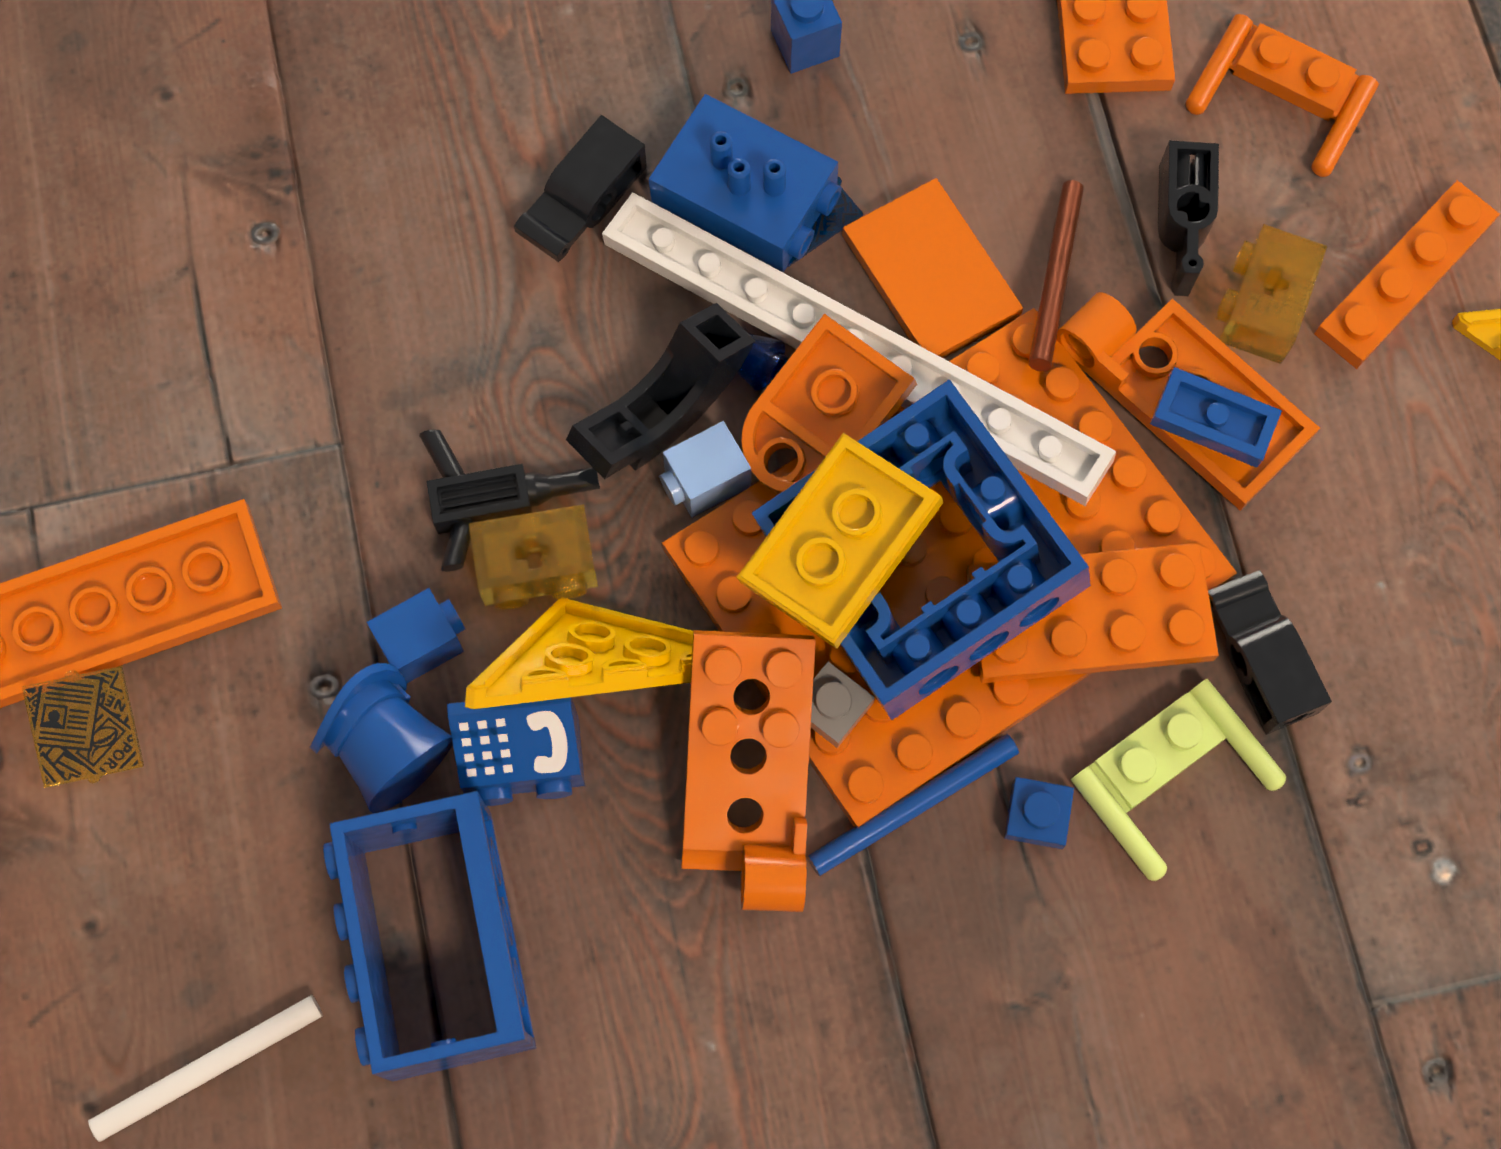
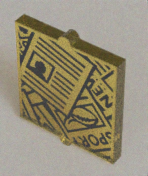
M122 666L79 674L76 670H70L66 672L64 678L22 686L44 788L88 779L90 783H97L103 775L144 766Z

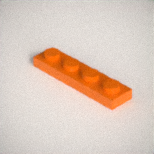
M1457 180L1320 324L1314 335L1354 368L1358 369L1488 230L1500 213Z

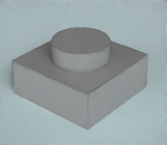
M827 662L813 679L811 728L838 748L872 706L875 697L830 662Z

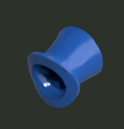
M387 663L372 664L363 668L343 686L328 709L310 746L317 754L326 745L335 757H340L357 784L369 811L372 813L386 811L412 794L439 766L453 745L452 737L449 733L430 722L408 704L411 696L405 692L407 682L404 676L395 666Z

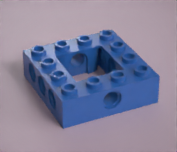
M950 379L857 441L928 488L940 481L999 561L986 571L983 567L972 573V581L935 606L930 601L921 607L923 614L902 628L895 621L886 600L881 593H878L842 641L840 646L891 720L1091 586L1087 563ZM815 470L752 512L765 537L770 533Z

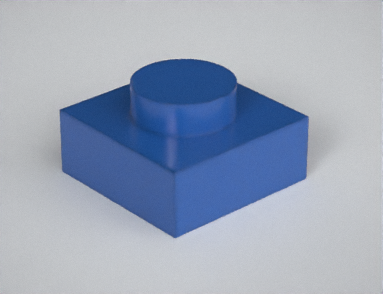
M1015 777L1012 783L1004 839L1063 849L1067 842L1074 787Z

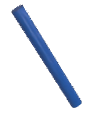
M1008 734L993 741L923 784L860 827H853L809 854L807 858L818 876L828 872L1018 755L1019 750L1015 742Z

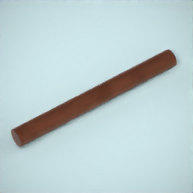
M1075 180L1064 182L1061 189L1029 358V366L1036 371H1047L1052 365L1084 186Z

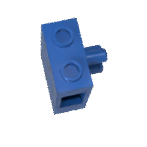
M704 94L649 177L652 203L783 273L793 257L800 260L805 255L814 237L815 231L812 227L815 221H817L820 214L828 216L832 212L842 191V187L837 185L838 161L707 94Z

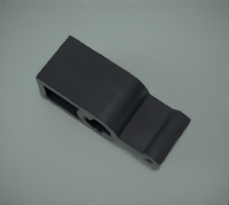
M601 115L551 173L543 194L515 223V232L557 262L561 261L586 228H593L599 224L647 168L645 144Z
M1169 140L1159 165L1158 233L1164 246L1173 252H1177L1176 273L1171 282L1174 296H1189L1204 265L1202 257L1198 254V249L1205 242L1218 212V143ZM1190 155H1194V159L1190 163Z
M1260 570L1208 590L1211 611L1214 613L1227 639L1226 647L1229 659L1266 735L1319 714L1332 702L1296 628L1286 616L1281 615L1269 591L1266 578Z

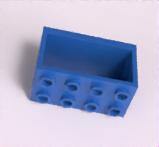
M478 791L330 823L332 842L324 843L323 852L330 879H338L340 883L343 902L334 904V918L340 940H349L353 964L344 967V976L351 1003L360 1002L364 1026L355 1029L356 1048L361 1065H371L373 1075L393 1082L537 1049L492 814ZM460 832L497 1032L457 1042L456 1038L445 1039L431 1043L430 1048L400 1054L365 853Z

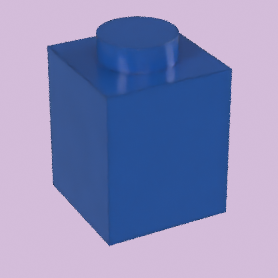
M771 0V32L790 74L840 56L842 21L832 0Z
M430 588L367 622L389 664L395 666L400 671L407 683L464 652L456 636L458 633L466 630L449 599L438 604Z

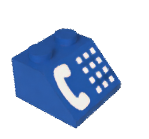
M572 697L481 709L466 708L465 702L447 704L459 783L464 794L478 791L486 806H496L512 802V794L536 792V796L539 799H558L572 795V787L585 786L579 717Z

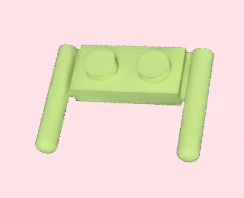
M1208 678L1071 779V782L1146 878L1151 881L1161 879L1167 872V865L1130 819L1127 812L1131 811L1222 741L1227 739L1266 789L1270 791L1278 790L1286 781L1285 773Z

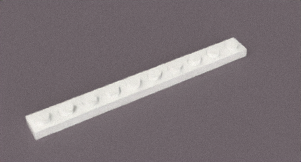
M633 192L602 233L606 246L713 304L718 303L727 312L795 349L799 347L823 314H826L915 378L917 386L901 405L905 409L950 379L1017 470L1086 506L1114 462L1116 451Z

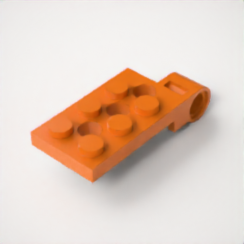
M1103 292L1096 293L1058 329V342L1066 348L1084 372L1238 510L1241 511L1319 431L1320 427L1173 298L1136 333V324L1129 311L1114 297ZM1147 346L1160 348L1167 355L1168 365L1157 369L1145 365L1140 359L1139 350ZM1174 367L1282 410L1264 459L1257 468L1150 424L1168 377Z

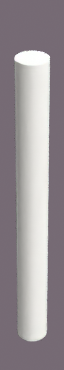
M313 995L308 996L88 1120L94 1137L99 1142L105 1140L323 1017L317 1001Z

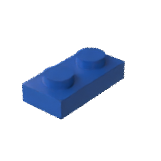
M1174 367L1168 377L1150 424L1257 468L1264 459L1282 410Z

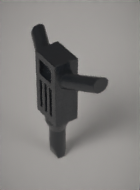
M427 430L419 434L442 476L440 479L426 481L433 524L438 534L451 532L441 571L450 572L463 568L475 527L533 517L532 507L540 506L552 497L600 489L598 474L593 467L546 475L536 472L525 473L522 463L465 474L440 430Z

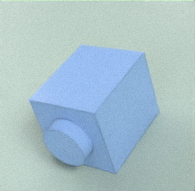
M724 421L663 452L665 473L659 475L660 481L671 502L675 506L683 502L691 518L751 487V467Z

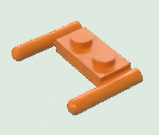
M1236 14L1187 98L1185 106L1191 114L1200 115L1204 113L1230 68L1234 70L1232 75L1328 122L1332 118L1335 122L1311 165L1314 174L1319 177H1327L1334 170L1375 94L1379 83L1372 76H1359L1355 74L1357 69L1262 23L1256 26L1248 16Z

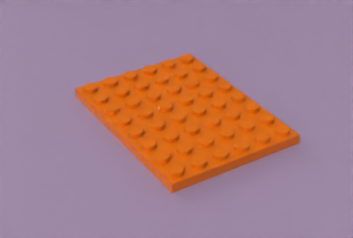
M1032 308L949 361L1116 451L1114 462L1086 506L1018 470L1079 554L1200 543L1208 590L1226 584L1237 574L1236 570L1066 348L1058 342L1057 338L1051 368L1047 371H1036L1029 366L1038 316L1035 308ZM900 406L896 413L892 416V418L900 412H902L905 408ZM798 457L771 474L777 477L789 475L796 468ZM759 481L662 542L664 552L719 631L814 635L816 639L814 678L826 663L830 662L874 696L841 646L836 649L748 589L737 579L741 570L766 538L752 512L779 494L773 492ZM940 481L930 487V489L941 495L944 503L878 592L886 600L900 628L923 614L921 607L930 601L935 606L966 585L968 564L999 562ZM976 663L893 720L890 719L875 697L872 706L838 748L811 728L809 763L854 827H860L923 784L958 764L1092 673L981 683L979 666ZM752 679L767 700V686L757 679Z

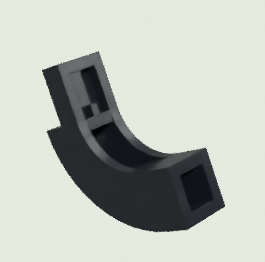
M718 303L711 305L680 322L665 352L649 373L621 398L572 425L566 441L603 479L610 477L628 465L636 471L668 448L708 410L737 374L756 341Z

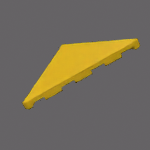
M561 597L466 687L465 707L481 709L690 683L693 631Z

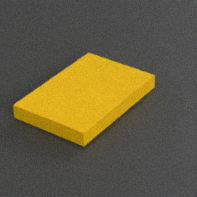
M843 433L741 570L737 579L748 589L837 649L944 503L942 496Z

